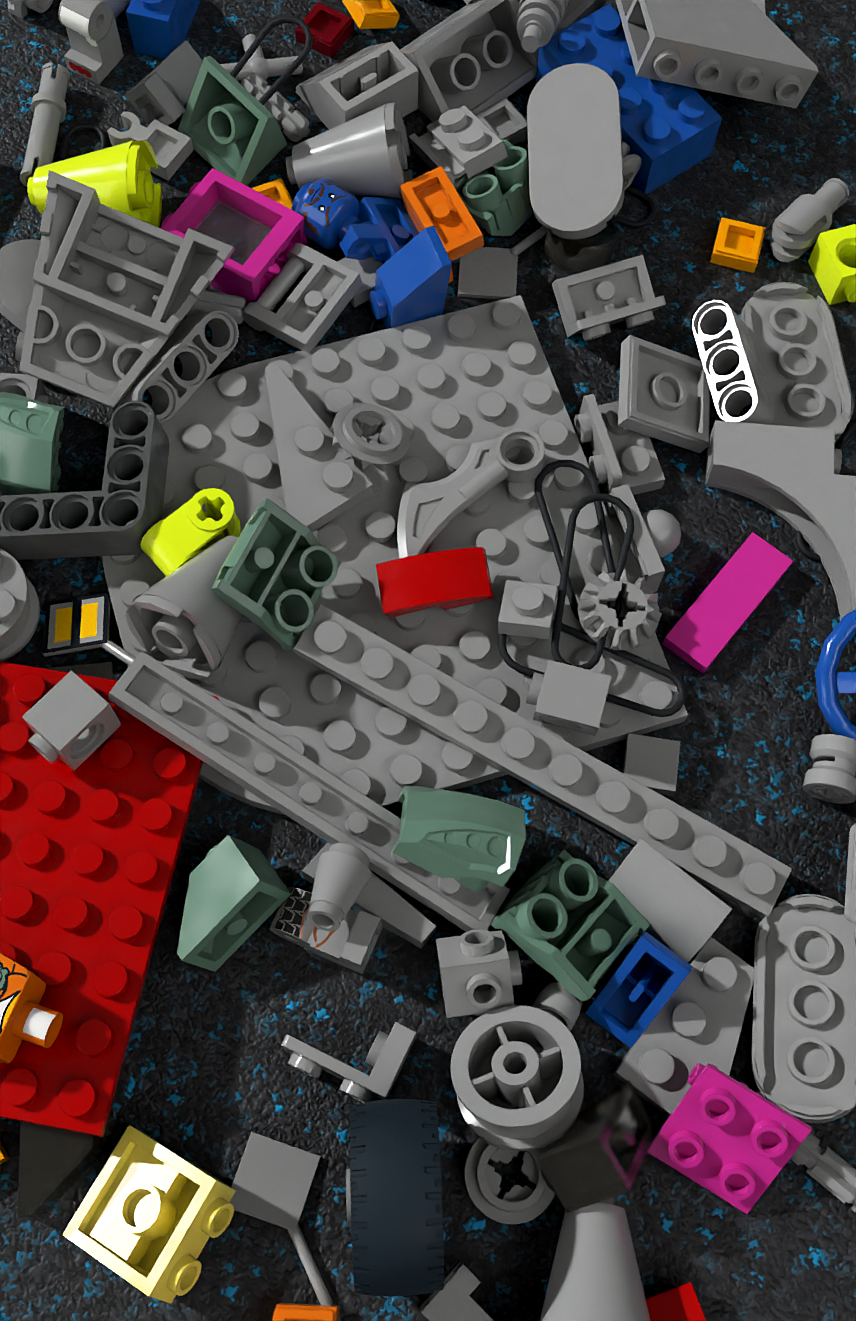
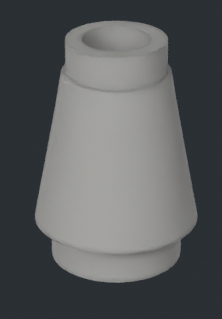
M335 843L328 848V851L323 852L319 856L309 905L310 909L307 914V919L312 925L325 931H336L339 929L341 922L371 879L370 859L364 851L347 843Z

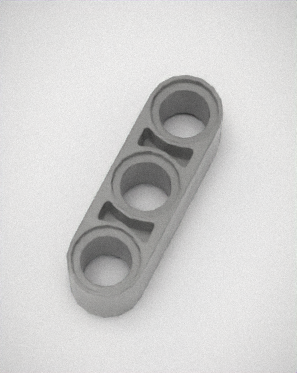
M712 300L704 303L693 316L692 331L718 415L723 421L772 425L775 418L774 409L749 329L734 310L722 300ZM723 325H726L721 332L716 334L719 328H721ZM739 364L737 369L733 373L727 375L728 371L733 366ZM752 404L748 413L739 417L743 408Z
M217 310L191 314L183 319L119 403L118 407L126 402L142 401L143 394L147 389L152 396L151 409L159 422L167 421L173 417L236 346L239 330L234 318L227 312ZM206 324L212 330L213 336L210 344L205 338ZM176 357H179L183 366L180 378L174 370V360Z

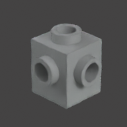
M474 929L463 933L461 936L436 939L447 1018L465 1015L481 1016L491 1010L514 1005L512 986L522 985L521 965L518 950L507 951L503 930L488 931Z

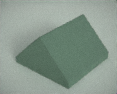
M204 57L186 105V111L183 113L177 131L191 137L193 149L214 169L247 186L287 145V142L275 116L213 57Z

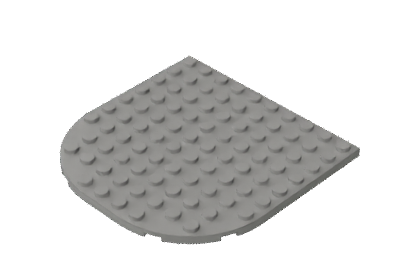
M521 295L317 346L310 353L302 350L225 371L205 380L173 417L167 421L160 422L169 438L170 445L162 519L174 513L196 493L203 489L216 488L230 495L234 502L235 514L240 520L242 531L262 500L268 498L286 511L265 373L267 365L274 361L278 364L329 429L338 411L347 405L369 403L387 409L405 425L410 438L409 449L399 466L390 464L383 472L374 464H370L363 470L361 461L353 458L373 483L374 494L312 532L317 540L331 550L334 556L341 562L336 578L331 584L322 589V596L316 600L313 606L314 614L320 604H323L584 752L625 740L628 733L642 735L685 722L688 713L684 704L672 716L661 718L605 701L599 729L595 736L533 720L536 705L526 703L532 677L518 673L510 668L500 656L498 647V618L506 580L558 585L559 591L561 574L536 499V478L523 483H515L504 479L458 514L438 534L425 551V553L452 549L483 547L486 550L494 598L449 610L436 606L393 618L383 614L376 564L399 559L397 523L400 502L406 482L429 483L446 478L463 464L472 443L497 439L504 432L519 427L533 430L543 440L545 447L543 468L557 460H573L584 464L590 470ZM377 433L374 436L371 435L367 438L361 436V439L365 442H369L370 440H374L377 442L379 433ZM515 446L506 453L507 459L518 465L526 464L534 457L532 451L523 446ZM559 467L551 470L542 482V493L562 556H564L568 521L572 509L582 498L592 495L591 485L587 477L581 471L571 467ZM601 501L616 571L622 548L605 505ZM594 502L583 507L576 519L569 578L577 603L588 582L598 577L603 571L608 573ZM203 504V505H202V508H203V511L205 512V511H207V508H206V505ZM135 519L131 520V521L128 522L126 525H129V524L132 523ZM225 529L223 532L224 535L227 536L228 532L227 529ZM145 553L102 556L106 583L123 649L135 657L142 650L155 660L163 663L168 656L155 646L148 653L130 631L125 615L138 595L166 576ZM626 560L624 569H626L627 574L633 576ZM566 593L562 623L586 633L580 621L576 619ZM620 593L622 610L618 618L619 627L627 613L634 612L633 609L625 606V599L622 598V593ZM244 615L217 670L203 680L188 678L179 674L209 695L217 696L220 702L387 810L402 806L403 803L398 801V795L404 786H423L454 791L508 775L504 771L296 655L294 650L283 651L280 648L279 642ZM553 627L550 640L507 635L505 644L508 654L518 664L545 673L548 659L555 661L551 653ZM560 632L559 653L567 663L582 665L592 659L596 646L565 632ZM655 632L641 646L625 650L670 670ZM603 650L599 662L591 669V671L612 676L608 694L661 710L670 708L678 699L677 686L672 680L606 650ZM203 762L199 777L208 784L246 804L283 814Z

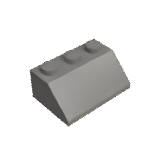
M474 0L400 49L419 70L418 109L432 122L438 120L446 111L460 108L463 105L475 115L507 98L536 77L539 48L535 52L529 53L521 46V41L517 35L518 0Z

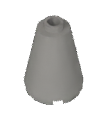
M393 102L382 105L292 147V156L286 157V169L290 183L292 185L298 184L300 189L308 182L314 183L319 179H329L354 196L402 199L400 185L412 180L413 172L412 170L404 171L408 168L407 156H410V149L400 108L396 109L397 103Z
M223 537L138 595L126 611L125 617L129 629L139 644L148 653L154 646L168 656L162 664L188 678L203 680L219 668L243 614L221 600L211 590L223 563L238 537Z
M585 1193L578 1196V1203L566 1207L540 1321H651L626 1211L624 1208L614 1205V1198L612 1196L601 1193Z

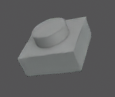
M506 580L498 618V633L550 640L558 598V585Z

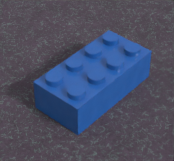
M610 4L556 33L545 46L540 47L536 83L550 71L574 63L594 65L604 70L613 79L620 100L622 142L630 146L629 155L637 154L642 160L641 167L632 181L636 189L648 194L712 154L722 117L692 87L636 76L620 15Z

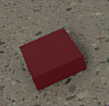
M317 2L303 19L311 30L313 37L312 49L330 58L336 54L354 32L353 18L320 2ZM297 26L295 29L296 41L305 45V33L300 26Z

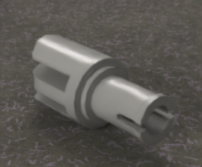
M831 178L814 195L804 194L799 196L774 220L772 227V238L774 240L771 241L770 247L773 256L777 260L791 262L798 259L817 241L820 233L830 229L832 214L849 199L847 198L849 196L848 186L842 180Z

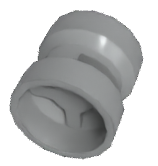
M835 734L815 736L812 739L809 753L813 760V766L805 773L803 791L809 796L825 802L836 804L855 802L856 740Z

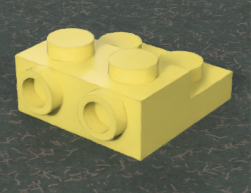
M129 1125L62 1235L147 1296L171 1304L176 1295H185L197 1282L202 1267L201 1262L197 1258L209 1237L216 1238L220 1236L230 1224L234 1214V1206L229 1202L236 1190L194 1163L182 1158L142 1131Z

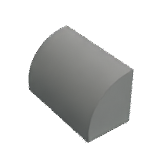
M642 838L609 879V882L613 883L651 924L646 929V932L687 963L703 947L732 910L731 907Z

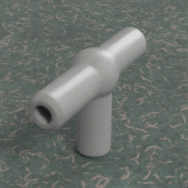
M249 34L243 38L242 43L245 52L254 42L257 35ZM259 45L235 79L242 81L243 78H248L252 72L258 73L265 80L271 77H280L298 56L265 59L261 45ZM238 62L220 65L230 74ZM302 63L292 73V75H298L302 73Z

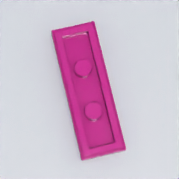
M752 532L667 634L662 644L700 673L704 674L787 572L793 560Z

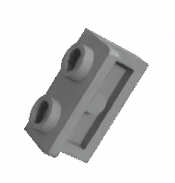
M643 255L560 278L552 283L567 338L582 334L584 341L592 340L611 333L609 325L626 321L627 328L636 327L655 320L653 312L666 305L664 295L655 298Z

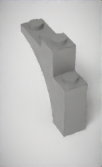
M715 420L709 437V447H707L705 487H716L750 498L769 508L787 521L795 530L800 531L803 538L821 558V562L830 578L836 595L841 621L846 614L856 609V476L839 475L842 464L841 449H834L835 430Z

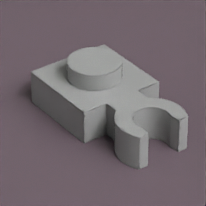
M124 111L121 114L123 126L128 131L120 132L112 127L107 130L112 146L133 140H147L153 148L158 168H150V172L166 180L173 176L193 151L191 137L155 119L146 128L141 125L139 118L131 112Z

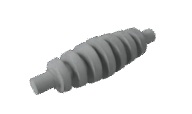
M520 0L517 35L521 41L522 48L526 52H535L550 41L566 14L569 0Z

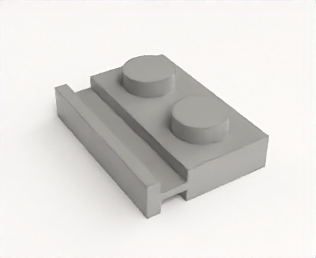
M465 105L443 113L438 120L426 126L428 132L418 137L413 133L409 136L414 152L432 170L442 166L454 187L456 186L455 179L463 175L469 179L508 157L504 142Z

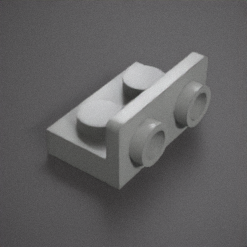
M594 394L583 396L580 413L575 415L574 418L575 431L581 444L587 443L591 455L589 457V467L598 485L601 484L604 494H610L612 488L629 484L633 495L661 489L665 477L650 437L618 426L619 401L598 405Z

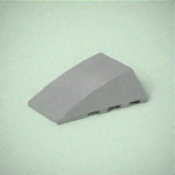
M49 170L46 186L48 190L46 207L42 213L40 226L41 241L38 261L35 260L33 274V296L28 308L19 370L27 375L115 410L235 249L231 245L188 228L185 237L182 238L100 203L96 189Z

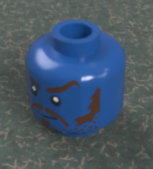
M319 179L314 183L308 182L304 184L296 194L291 207L293 211L305 217L303 224L305 236L326 250L336 249L340 246L339 243L345 237L350 224H360L362 222L358 216L360 204L357 198L329 179Z

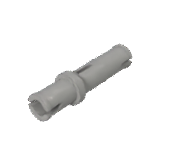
M46 63L42 66L39 91L32 98L30 109L33 114V120L23 169L19 177L21 183L26 187L28 179L34 176L37 167L53 162L59 126L66 118L65 96L70 81V72L60 64L57 66L55 79L52 78L54 63Z

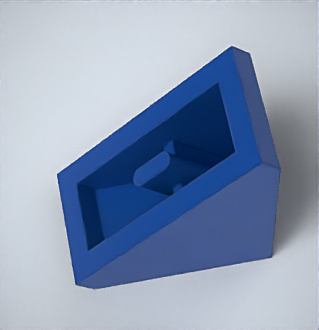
M645 931L629 950L585 1014L628 1047L632 1048L690 973L693 966Z

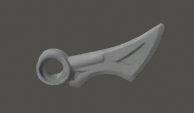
M523 427L512 428L504 432L497 439L472 443L463 464L448 477L429 483L406 482L400 502L397 523L399 559L424 554L438 534L458 514L504 479L515 483H523L536 478L542 471L545 458L544 442L539 434ZM515 446H523L530 449L534 457L530 462L518 465L510 462L506 457V453Z

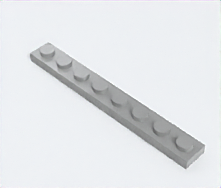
M142 650L109 692V701L331 845L347 843L364 851L370 859L369 869L465 932L474 929L488 930L510 891L509 888L501 887L492 882H489L483 891H474L464 887L454 878H441L394 854L393 846L399 839L401 818Z

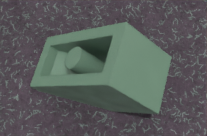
M227 835L219 844L210 849L206 858L190 873L177 954L181 961L216 972L291 895L260 849Z

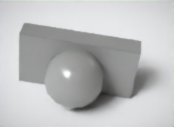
M629 484L612 488L610 495L620 498L629 507L634 517V533L627 556V563L631 573L636 578L645 577L646 585L653 593L657 592L665 573V568L660 558H664L672 553L680 544V523L673 514L662 509L648 510L641 515ZM607 502L606 510L622 548L627 529L626 518L623 511L616 505Z

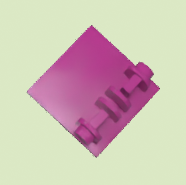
M697 1063L687 1080V1083L692 1086L648 1145L646 1152L748 1214L812 1131V1127L765 1099L759 1092L749 1089L748 1085L738 1082L723 1073L714 1064L708 1063L704 1066L701 1063Z

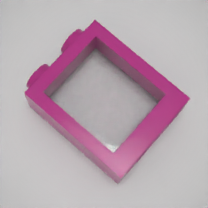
M214 168L207 173L201 182H196L191 187L185 201L174 213L166 216L160 227L182 238L185 237L188 228L233 246L234 252L209 285L225 294L244 297L246 305L249 302H256L288 261L287 253L295 243H302L307 246V239L303 230L304 216Z

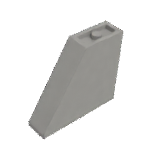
M616 0L636 76L797 108L819 72L817 66L751 0Z

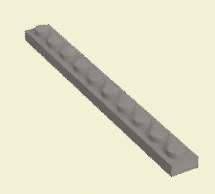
M320 604L311 624L305 629L294 647L296 655L634 846L642 838L696 881L762 918L765 916L769 917L792 870L791 867Z

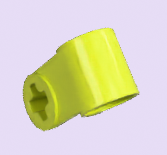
M216 488L203 489L170 516L154 524L143 536L140 545L141 549L165 576H168L225 537L223 532L225 529L228 532L227 536L239 537L242 532L241 523L235 514L234 502L229 494ZM203 504H205L207 508V511L205 512L202 508Z

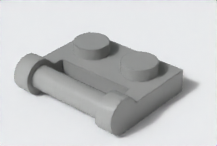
M295 243L287 253L288 261L257 301L249 302L241 313L244 321L255 330L266 331L301 351L304 350L310 353L363 283L360 273L302 243ZM302 272L307 273L276 313L272 312Z

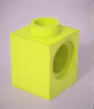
M856 224L820 233L808 260L829 305L844 301L856 302Z

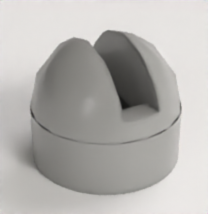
M557 981L547 984L540 991L532 1007L555 1016L571 1031L580 1015L582 1002L567 992Z

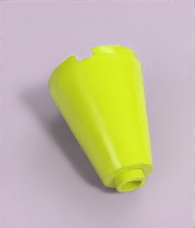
M133 140L37 167L34 176L30 177L27 183L29 201L33 206H37L40 214L45 211L48 194L46 186L50 170L96 189L101 204L159 228L162 212L161 183H153L150 168H158L153 148L147 140Z

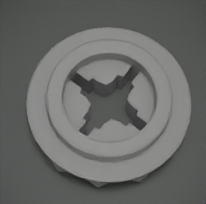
M354 403L343 407L334 417L330 428L334 433L333 446L344 449V460L355 458L361 461L363 470L370 464H374L382 472L390 464L399 466L410 445L409 434L402 421L387 409L374 404ZM379 433L377 442L374 440L365 442L361 439V436L367 438Z
M626 569L623 570L620 581L613 580L615 573L603 571L598 577L586 584L578 602L580 623L588 636L596 643L608 631L604 646L613 650L637 648L652 637L662 615L659 612L658 593H653L646 585L645 577L636 578L627 574ZM622 593V598L625 599V606L633 609L634 612H628L619 627L616 610L608 608L607 603L608 601H615L618 595Z
M479 1138L468 1153L464 1172L467 1191L474 1205L489 1219L504 1224L525 1223L542 1214L553 1200L558 1186V1166L549 1145L524 1151L520 1160L522 1161L520 1172L527 1177V1181L534 1184L533 1189L526 1185L523 1187L513 1185L509 1192H505L502 1199L497 1196L501 1190L499 1185L502 1177L494 1171V1167L487 1163L491 1160L495 1163L508 1164L513 1157H517L519 1151L497 1148Z

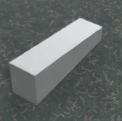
M327 842L302 870L304 879L314 884L318 858L323 852L328 851V848L331 846L330 843ZM371 872V879L352 908L380 917L382 926L422 949L435 934L436 926Z

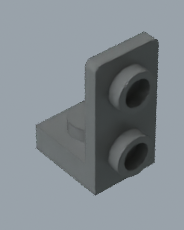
M184 41L133 87L125 97L148 125L155 119L168 126L186 111L184 106L188 103L203 60L190 43Z

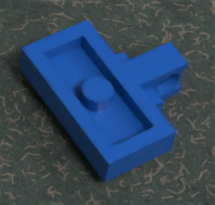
M363 197L359 203L360 210L358 214L362 222L360 224H350L349 230L339 245L346 258L365 260L373 256L375 261L382 262L384 260L386 262L418 235L419 232L399 198Z

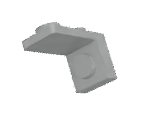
M395 1022L389 1035L379 1031L365 1060V1063L373 1066L370 1076L286 1034L281 1046L286 1052L292 1054L288 1061L290 1066L316 1079H319L324 1070L343 1080L339 1088L341 1092L364 1103L372 1101L374 1096L381 1100H387L416 1039V1032Z

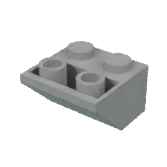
M391 41L360 50L297 85L296 93L328 129H332L382 105L393 102L397 103L396 109L400 108L402 117L418 109L419 70Z

